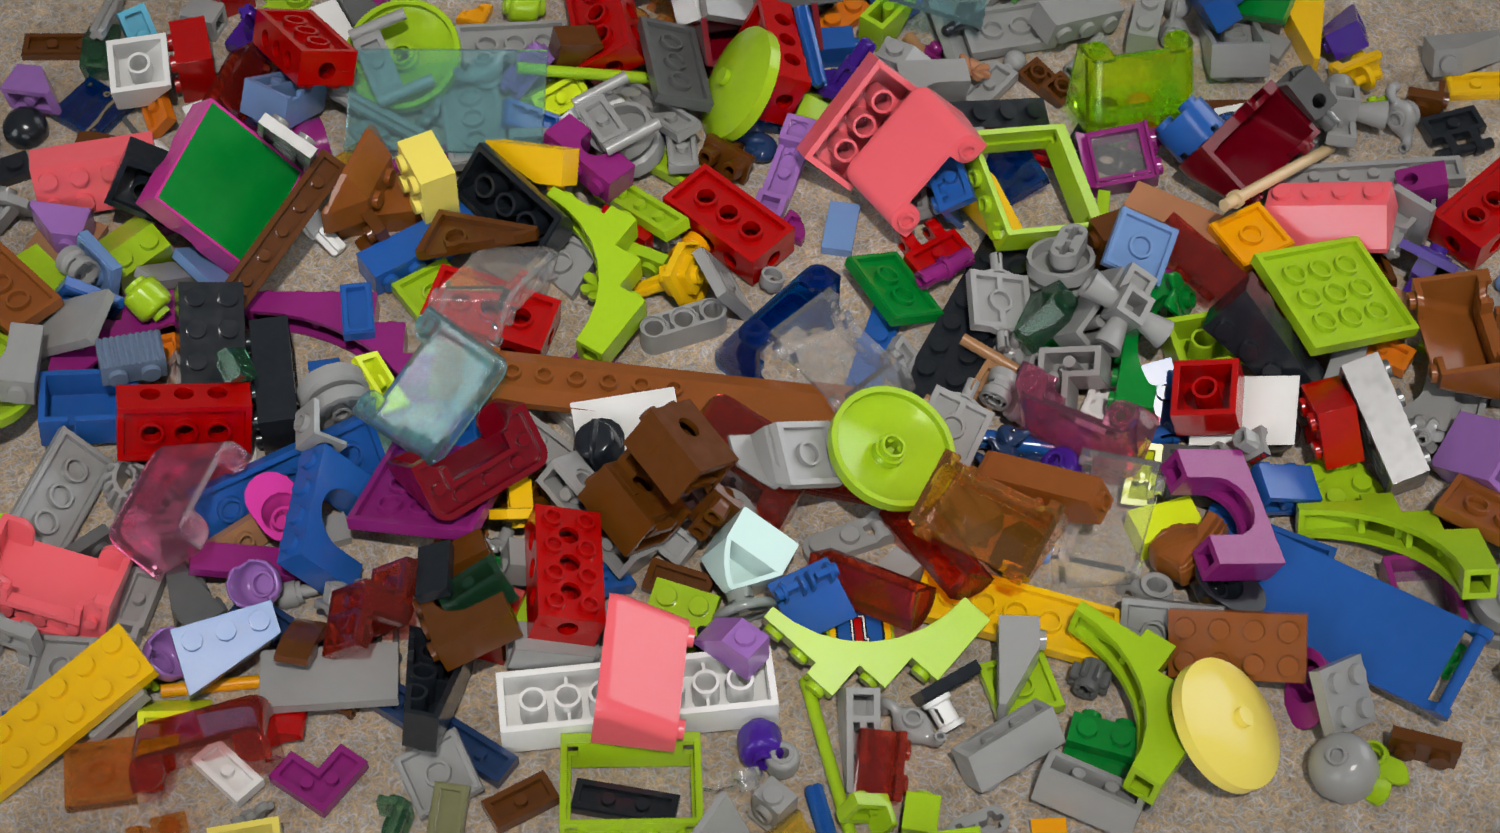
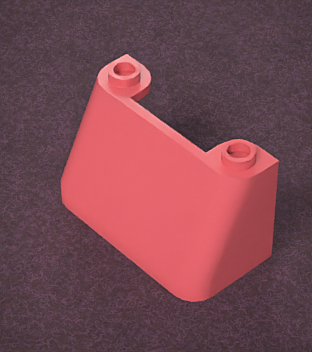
M919 87L914 89L850 162L847 167V176L856 189L897 232L907 238L920 221L919 210L911 203L912 199L949 157L960 163L971 162L978 157L987 144L962 111L932 89Z
M3 513L0 519V612L9 619L18 622L24 620L32 623L38 628L39 634L100 638L110 630L134 561L135 550L120 545H107L102 548L99 558L91 557L35 541V529L27 519Z
M609 593L591 734L592 743L666 752L675 751L676 740L684 739L686 719H679L686 649L687 647L693 648L695 627H689V619L623 594Z

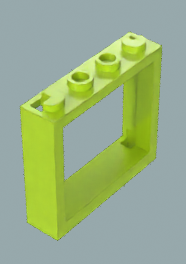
M1065 123L976 130L987 146L973 161L964 164L977 197L979 212L984 217L988 236L993 241L996 252L1029 249L1039 240L1057 236L1060 229L1067 224L1011 229L983 154L1046 149L1074 221L1073 224L1083 225L1088 230L1089 219L1101 215Z
M700 731L684 732V739L676 740L674 752L592 743V733H561L559 833H691L703 817ZM683 745H693V749H683ZM568 747H578V751H568ZM690 766L692 818L571 819L572 768Z

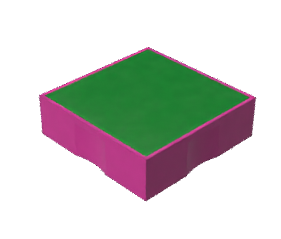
M210 98L191 106L172 139L168 154L154 170L136 204L168 229L184 236L193 244L197 251L230 275L303 176L304 171L214 99Z

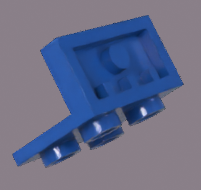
M949 157L926 185L929 188L932 187L934 196L931 197V201L935 211L938 214L942 213L948 224L952 222L958 229H962L965 225L959 209L977 201V197L965 164Z

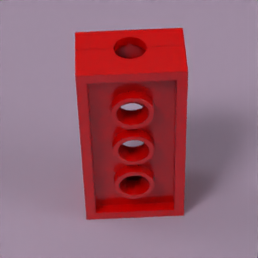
M566 0L570 26L594 25L604 46L603 49L578 65V67L630 71L645 63L637 29L638 16L634 0ZM590 80L595 86L604 82L599 80Z
M756 0L737 35L749 27L759 26L772 32L777 37L781 54L778 77L771 97L758 119L783 125L787 113L795 114L801 98L809 91L811 77L808 74L806 57L803 54L801 39L798 34L791 4L779 0Z
M257 8L252 42L296 86L311 89L314 85H324L328 88L339 89L341 85H353L358 51L312 9Z
M1500 157L1436 209L1427 237L1435 244L1449 250L1448 253L1471 270L1477 269L1500 249Z
M706 163L702 164L662 197L663 203L689 218L691 228L682 235L689 231L700 234L708 242L710 253L724 266L752 286L759 281L763 268L767 266L776 267L794 251L795 227Z
M442 263L420 312V334L448 342L500 347V350L546 355L560 323L562 300Z
M250 382L116 385L117 461L251 458L252 398Z
M535 503L524 527L527 636L530 639L595 647L606 623L601 515L599 512Z

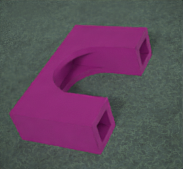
M1176 449L1160 466L1170 495H1203L1210 497L1223 505L1235 521L1237 535H1208L1192 551L1202 581L1269 580L1286 564L1242 449Z

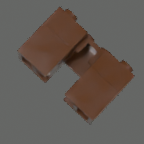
M691 399L679 402L673 400L662 407L656 408L652 406L645 410L639 417L641 422L623 442L627 449L617 461L604 464L599 471L591 474L584 481L585 487L577 496L588 511L600 513L602 529L625 558L665 544L692 513L682 501L681 495L683 493L687 495L692 490L703 487L707 493L711 492L739 460Z

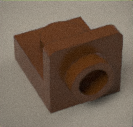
M371 208L361 214L366 226L362 228L364 235L355 240V244L360 251L390 238L386 227Z

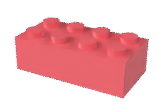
M869 52L796 149L806 160L851 191L854 185L847 176V167L905 98L918 87L872 52Z
M152 131L29 150V171L37 201L91 208L92 213L118 209L105 204L104 201L130 136L155 146Z

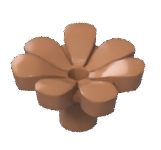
M959 55V58L966 59L971 82L973 80L980 82L983 78L988 80L992 74L988 72L990 70L989 65L985 63L978 65L979 61L977 59L970 58L969 60L967 55Z

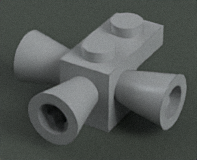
M1337 73L1326 79L1325 85L1337 99V103L1330 109L1338 117L1339 122L1329 131H1324L1325 144L1336 148H1355L1357 141L1356 121L1381 130L1385 129L1389 111L1388 101L1361 102L1360 87L1354 85L1353 80L1346 74Z
M1134 262L1127 264L1117 285L1114 287L1098 269L1093 270L1082 283L1078 295L1105 306L1100 317L1107 322L1091 340V344L1102 345L1109 356L1119 357L1126 333L1137 328L1155 348L1160 347L1170 336L1174 328V321L1150 312L1156 301L1150 294L1158 279Z

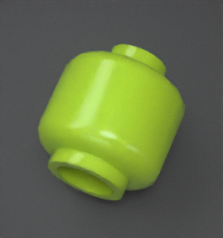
M503 0L502 14H506L509 22L537 21L538 17H543L545 14L546 0Z
M141 275L123 291L126 294L124 298L125 306L141 322H148L153 319L157 323L170 311L167 305L171 301V294L154 276L145 278Z

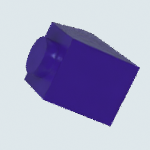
M1354 4L1348 6L1323 27L1325 37L1321 38L1322 44L1327 54L1333 52L1336 61L1369 46L1366 27Z

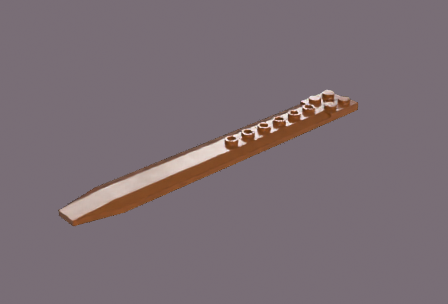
M436 340L426 391L427 398L487 404L496 398L524 402L527 409L571 413V409H578L570 407V403L674 387L677 402L691 399L714 429L754 433L763 426L774 422L826 420L831 422L832 417L843 402L862 389L500 350V347ZM467 369L470 371L466 373V376H462L458 370Z

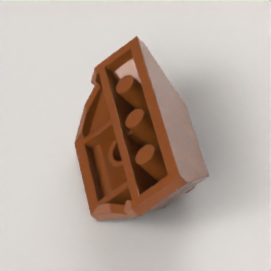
M369 124L335 184L327 204H325L321 211L324 233L332 234L364 222L361 214L370 208L374 212L376 208L380 209L384 201L386 189L394 184L396 169L393 168L392 155L375 125Z

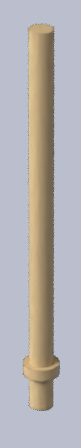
M1324 144L1241 190L1234 189L1230 191L1226 198L1219 201V208L1226 212L1232 208L1238 209L1242 207L1246 200L1335 152V147Z

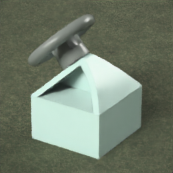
M746 506L714 535L701 557V561L709 575L719 588L726 593L729 604L717 610L713 614L712 620L715 617L744 618L750 622L764 617L772 607L776 609V599L768 596H754L768 587V583L782 576L799 546L797 542Z

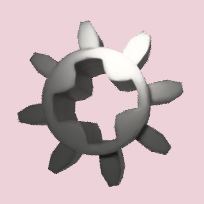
M1086 657L1083 659L1082 664L1074 661L1069 674L1068 684L1073 685V692L1077 696L1093 700L1097 698L1098 693L1102 695L1107 694L1112 673L1106 672L1107 665L1102 660L1095 657Z

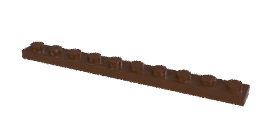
M323 148L225 281L243 282L244 310L331 192L346 164ZM176 349L167 360L168 376L160 377L158 380L152 381L151 384H177Z

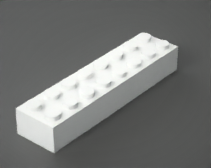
M770 645L768 660L748 681L706 652L686 653L679 719H686L685 732L700 731V733L737 730L741 729L748 721L756 718H764L778 725L779 701ZM601 662L495 673L502 747L512 753L560 748L561 733H592Z

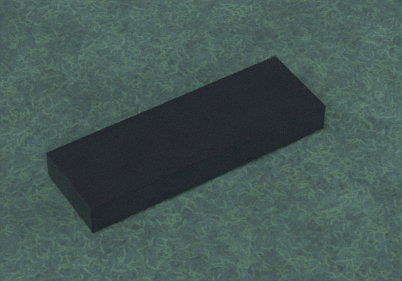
M577 778L571 802V813L602 819L677 818L680 795Z

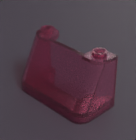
M1026 361L1022 362L1016 377V390L1022 429L1029 430V436L1055 447L1064 446L1071 448L1078 456L1120 473H1134L1141 467L1161 420L1159 416L1140 405L1126 400H1118L1109 405L1103 420L1064 405L1067 399L1061 396L1056 389L1057 377L1046 373L1039 366Z
M232 441L166 445L159 448L150 456L110 526L109 537L112 544L155 579L201 551L209 534L206 521L193 510L207 483L226 473L234 475L241 472L247 466L252 455L239 444Z

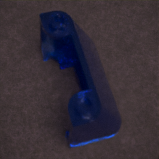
M822 264L807 267L716 348L715 364L719 370L726 375L765 379L761 374V371L764 369V361L760 359V353L793 323H796L805 331L811 325L816 324L823 325L824 328L829 330L838 322L841 275Z

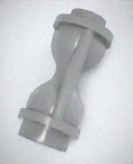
M1166 0L1165 12L1170 18L1165 20L1160 28L1159 39L1162 46L1166 49L1178 50L1188 40L1187 25L1182 19L1189 14L1193 6L1190 0Z

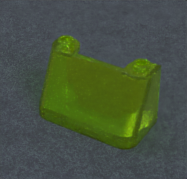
M1174 30L1165 34L1162 43L1164 48L1126 54L1114 55L1112 50L1100 41L1078 44L1065 102L1081 127L1086 132H1093L1139 123L1146 119L1150 129L1157 128L1169 115L1175 119L1181 113L1177 108L1192 94L1194 95L1193 40L1186 30Z

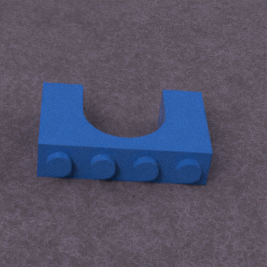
M326 443L301 452L295 482L292 487L290 505L286 514L284 532L279 545L277 564L321 594L324 593L326 581H343L348 584L347 595H352L354 592V580L360 578L363 564L338 548L329 538L322 521V503L325 500L339 511H344L345 515L348 516L372 476Z

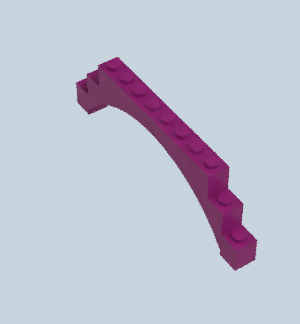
M174 289L168 290L171 294V301L167 305L170 311L157 323L153 319L148 322L139 321L124 305L121 320L105 319L98 338L122 336L129 333L135 334L136 332L154 331L155 329H159L161 335L175 332ZM258 291L244 310L245 329H249V320L287 315L291 333L306 335L329 342L356 356L378 351L409 401L435 402V399L427 398L426 391L434 353H407L408 335L406 322H379L380 308L377 292H373L376 338L344 341L340 292ZM95 345L85 347L84 350H73L50 356L48 371L99 369Z

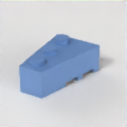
M283 71L247 77L244 79L240 112L251 117V120L255 123H258L265 112L270 116H273L275 113L284 118L290 124L288 128L291 129L324 111L327 87L324 85H314L311 89L300 88Z

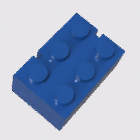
M99 369L39 371L38 427L42 446H49L57 430L63 425L89 444L116 443V387L111 385L102 386ZM140 380L128 382L126 385L140 384Z

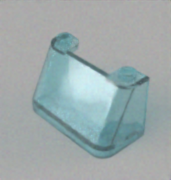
M428 305L415 322L414 332L416 338L422 342L384 395L375 390L364 393L359 397L351 412L361 421L407 452L418 454L431 466L446 457L506 374L507 362L479 336Z

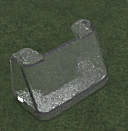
M497 247L473 251L469 260L440 288L436 287L433 289L428 300V305L431 306L428 319L486 346L499 347L504 340L502 334L505 324L508 326L513 324L516 311L534 292L547 295L559 252L549 247Z
M830 287L769 331L775 343L771 347L776 356L781 361L787 359L827 398L826 401L834 412L851 395L868 387L892 386L910 392L916 389L905 356L895 347L892 350L888 348L885 351L855 323L849 310L840 309L838 304L840 297Z
M1082 448L1079 458V465H1082V473L1101 477L1114 500L1101 525L1067 523L1063 538L1059 539L1058 545L1054 544L1050 557L1052 584L1054 587L1064 589L1132 585L1134 579H1140L1143 570V559H1140L1156 497L1157 495L1162 496L1165 489L1166 476L1161 475V462Z

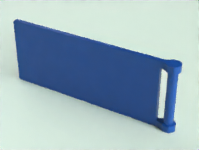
M1274 532L1286 564L1269 580L1257 581L1263 588L1267 599L1266 606L1262 611L1308 613V647H1312L1320 652L1323 658L1330 663L1350 654L1361 653L1369 685L1426 711L1438 720L1447 722L1452 714L1450 709L1485 644H1490L1495 633L1486 626L1472 623ZM1464 633L1471 635L1473 639L1439 701L1429 700L1428 698Z

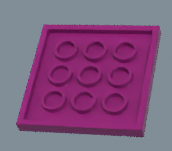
M393 440L346 520L348 529L456 540L478 528H482L489 515V509H492L500 492L453 520H440L432 516L394 478L386 462L401 453L413 452L425 460L427 465L431 466L464 446Z

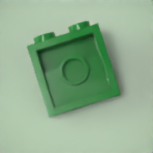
M1084 709L1082 712L1074 711L1063 753L1126 779L1137 749V728L1133 721L1126 718H1118L1114 722L1103 719L1099 712L1092 709Z

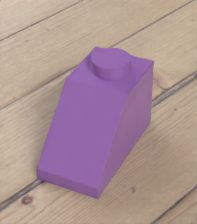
M17 64L0 87L1 92L12 109L20 106H31L45 114L60 115L62 112L55 90L41 66Z
M31 200L29 205L34 224L55 252L59 253L69 245H76L78 232L88 229L94 235L96 226L91 208Z
M715 617L695 638L694 644L748 681L769 658L770 636L744 618Z

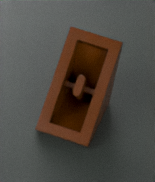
M594 25L553 26L548 47L555 58L551 65L577 67L604 48Z

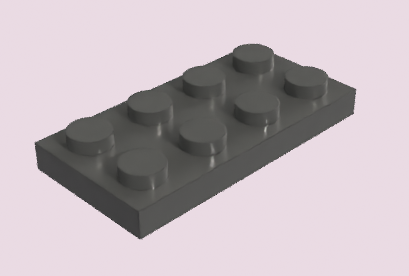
M640 16L637 29L654 102L687 108L692 111L710 113L714 103L695 27Z

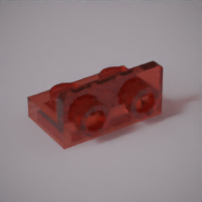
M859 728L853 792L862 790L867 793L888 794L891 803L901 802L902 796H906V791L908 790V776L904 775L905 761H908L911 755V740H907V731Z

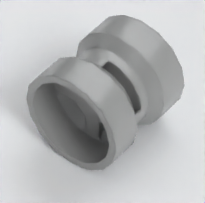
M69 245L62 249L55 260L56 268L63 275H68L88 284H92L100 272L98 263L87 256L85 251L77 245Z
M994 366L987 376L988 384H985L981 389L979 399L985 406L993 410L1005 411L1010 406L1012 401L1011 393L1017 390L1020 378L1009 368Z

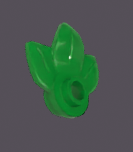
M1172 271L1168 273L1171 292L1166 298L1164 306L1173 314V317L1189 315L1196 306L1195 291L1188 284L1184 283L1177 271Z

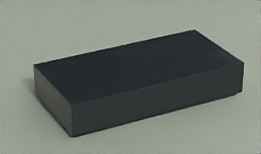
M450 539L418 547L415 598L419 604L452 596L454 545Z
M975 659L911 696V699L916 707H921L981 673L982 668Z

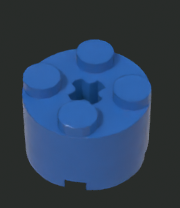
M1193 94L1177 108L1181 113L1175 119L1169 115L1155 129L1158 132L1156 138L1179 163L1185 159L1182 155L1183 152L1189 156L1214 134L1216 129L1213 125L1215 123L1219 127L1225 123L1201 96L1196 99Z

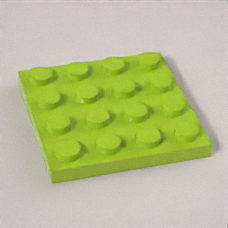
M1358 235L1255 253L1250 261L1311 357L1413 337L1420 329Z

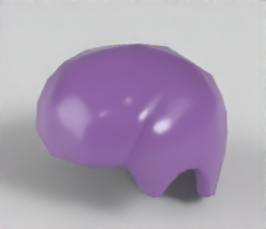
M248 559L243 564L233 567L229 572L226 582L228 597L236 606L241 608L271 600L273 604L279 598L283 586L280 571L270 561L261 559Z
M174 626L163 627L155 631L146 641L142 650L143 654L159 673L156 679L165 682L182 678L181 669L170 636V630L177 628Z

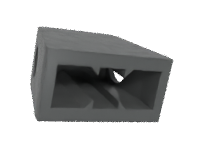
M1309 64L1291 68L1275 83L1311 122H1317L1325 132L1332 129L1339 122L1338 117L1330 109L1337 103L1336 97Z

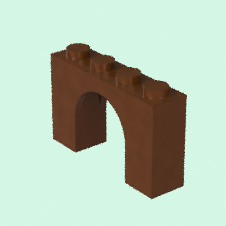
M480 528L451 541L454 545L452 596L419 604L416 598L413 599L419 616L421 618L424 617L420 621V626L428 640L431 639V642L426 643L429 653L435 662L441 660L447 672L523 636L516 614L503 591L466 609L446 611L451 600L462 589L500 571L494 552ZM417 558L407 563L410 577L406 578V581L414 597Z

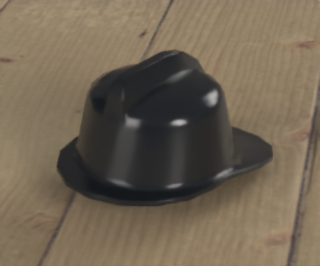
M591 419V421L582 425L576 432L573 451H577L594 472L599 471L604 464L617 461L625 450V445L623 444L625 440L624 432L620 425L612 419Z
M1197 565L1195 566L1196 577L1192 580L1190 587L1199 602L1226 606L1230 610L1262 611L1265 608L1266 595L1256 580L1202 581Z

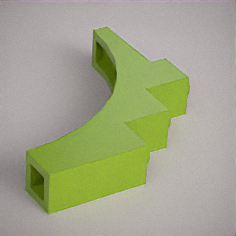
M553 186L546 194V197L572 219L573 232L582 240L592 256L599 276L596 302L588 322L576 338L577 355L581 359L612 362L640 327L643 318L647 317L646 300L639 293L632 291L643 277L641 259L634 252L628 250L638 238L637 219L630 212L619 210L612 205L605 213H602L598 207L585 204L578 200L571 192H563Z
M1392 492L1359 494V500L1296 503L1295 533L1312 539L1352 541L1397 552L1424 564L1440 574L1453 586L1462 600L1496 598L1499 568L1478 528L1444 529L1438 516L1432 513L1433 510L1401 511Z
M964 597L945 616L921 630L899 638L873 642L842 640L818 634L793 622L774 607L767 612L760 622L765 625L763 631L777 643L782 640L791 648L788 652L798 663L805 665L807 662L811 666L803 676L808 681L805 684L807 689L816 697L821 698L824 696L829 700L855 670L860 674L858 679L867 688H880V692L888 686L907 663L912 666L910 671L916 678L923 683L929 681L933 684L940 679L991 619Z
M1082 601L1075 609L1067 631L1087 644L1109 666L1123 686L1131 703L1137 726V749L1133 764L1122 788L1153 806L1188 757L1178 736L1173 719L1172 691L1175 680L1163 674L1176 646L1149 629H1146L1139 636Z

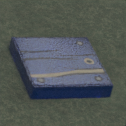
M89 76L59 103L62 109L61 114L50 115L51 119L77 134L79 131L108 134L122 121L126 114L129 115L135 108L118 110L111 95L110 87Z

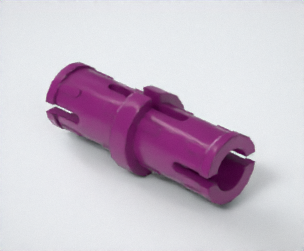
M965 246L947 257L941 256L935 260V263L915 272V282L920 289L926 290L944 279L948 281L954 278L958 271L975 263L973 259L975 258L971 249Z

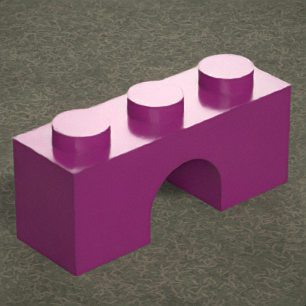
M569 113L544 131L543 144L580 148L578 181L585 185L594 196L600 197L608 204L633 185L635 164L619 152L610 156L606 153L603 155L588 154L592 130Z

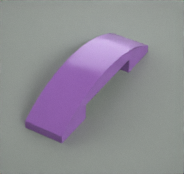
M787 113L778 137L779 145L762 188H759L755 198L781 218L784 217L806 162V159L796 148L816 123L815 119Z

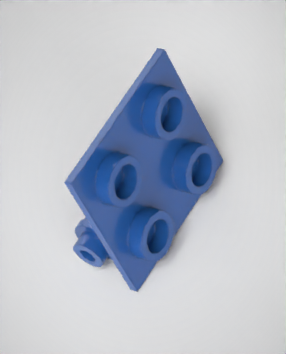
M828 557L767 584L782 614L793 622L818 634L857 617L837 577L840 574L838 566L835 562L830 563Z

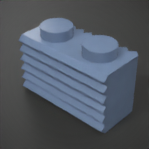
M159 329L147 332L142 331L141 333L136 332L135 334L129 333L128 335L123 334L122 336H110L109 338H97L95 340L102 386L111 385L116 387V385H126L128 382L139 380L151 382L158 380L160 377L168 376L166 356Z

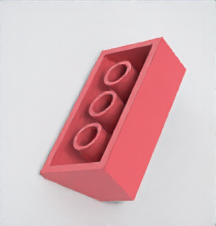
M1392 181L1277 183L1269 188L1265 203L1267 211L1293 239L1295 246L1358 235L1369 253L1389 252L1399 207Z

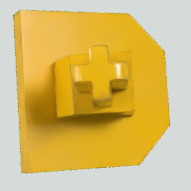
M698 241L678 242L668 263L659 266V274L639 281L634 287V291L645 298L665 290L668 296L674 297L678 306L703 300L710 284L692 252L700 247Z
M527 476L508 487L507 507L489 509V515L486 519H503L504 522H511V528H524L534 507L531 479H528Z

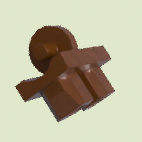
M712 132L706 135L703 147L698 155L699 165L706 163L731 182L735 180L742 185L748 182L749 172L756 157L744 151L743 144L738 141L732 144Z
M718 483L711 492H708L690 510L692 513L688 518L692 523L687 530L700 541H704L709 535L713 537L741 510L745 503L740 499H735L732 489Z

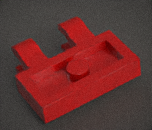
M935 217L924 222L927 229L922 234L928 242L921 245L911 232L907 238L900 234L899 238L902 243L897 246L904 254L903 260L914 274L935 263L937 258L941 256L947 257L965 246L972 251V248L954 228L946 232Z

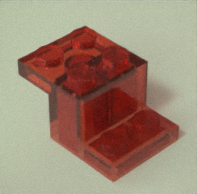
M408 556L372 569L371 580L365 578L332 591L322 657L335 660L368 649L372 637L409 626L414 613L412 600L416 585L418 559Z

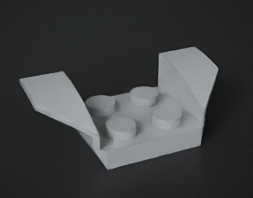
M829 420L774 422L763 426L751 435L727 436L731 450L739 458L736 466L774 490L779 487L783 490L835 488L843 484L837 476L828 454L827 434L830 425Z

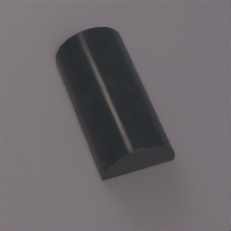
M485 142L478 143L457 180L459 200L476 216L538 226L540 236L537 241L509 246L532 267L547 263L561 251L569 240L573 231L572 219L490 145Z

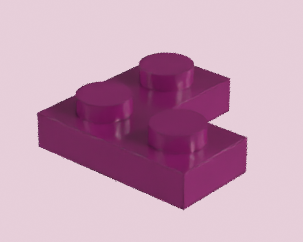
M340 743L319 768L293 751H290L270 773L269 780L270 783L322 818H325L367 771L369 765L367 760Z

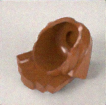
M1209 510L1199 525L1195 523H1177L1162 529L1149 544V561L1152 568L1156 572L1165 574L1181 586L1191 584L1192 580L1196 577V562L1192 551L1208 535H1228L1229 528L1227 523H1224V519L1219 517L1218 514Z

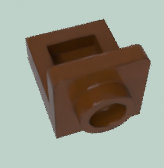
M1439 80L1436 91L1408 87L1405 99L1417 104L1420 109V118L1438 114L1441 112V109L1446 110L1450 93L1445 92L1446 81Z

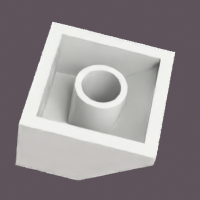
M166 32L106 41L110 90L118 110L148 106L172 88Z

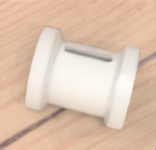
M949 691L922 706L924 711H929L938 727L937 731L945 733L966 722L964 717H959L949 699L951 697Z

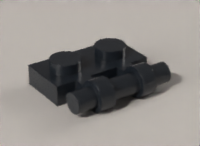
M1474 105L1419 119L1418 128L1429 146L1442 145L1444 148L1436 150L1435 157L1460 155L1461 157L1469 154L1477 156L1484 154L1485 150L1492 149L1495 146L1492 137L1482 139L1480 136L1485 133L1487 125ZM1466 139L1468 143L1458 145L1456 141Z

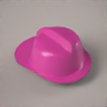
M264 472L255 476L248 483L245 490V504L249 513L264 533L274 540L281 541L294 483L283 474Z

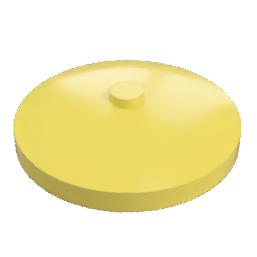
M1212 657L1203 658L1186 666L1178 674L1172 691L1173 719L1186 753L1198 770L1209 781L1225 791L1234 794H1247L1264 787L1272 780L1277 771L1280 758V743L1275 720L1263 695L1245 673L1225 660Z

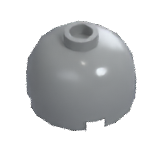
M1343 731L1329 734L1320 739L1310 751L1308 759L1310 780L1318 793L1324 798L1326 797L1343 805L1359 802L1369 796L1374 790L1373 785L1376 783L1377 777L1379 779L1381 772L1379 759L1370 744L1356 734Z

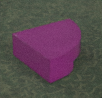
M790 209L783 219L795 227V245L801 247L805 240V227L801 217Z

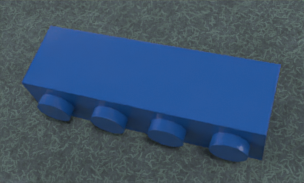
M461 201L459 202V213L475 215ZM424 220L390 236V238L356 253L360 274L367 282H371L373 291L377 292L379 296L385 292H391V284L444 257L450 262L459 254L417 260L415 250L431 224L426 225Z

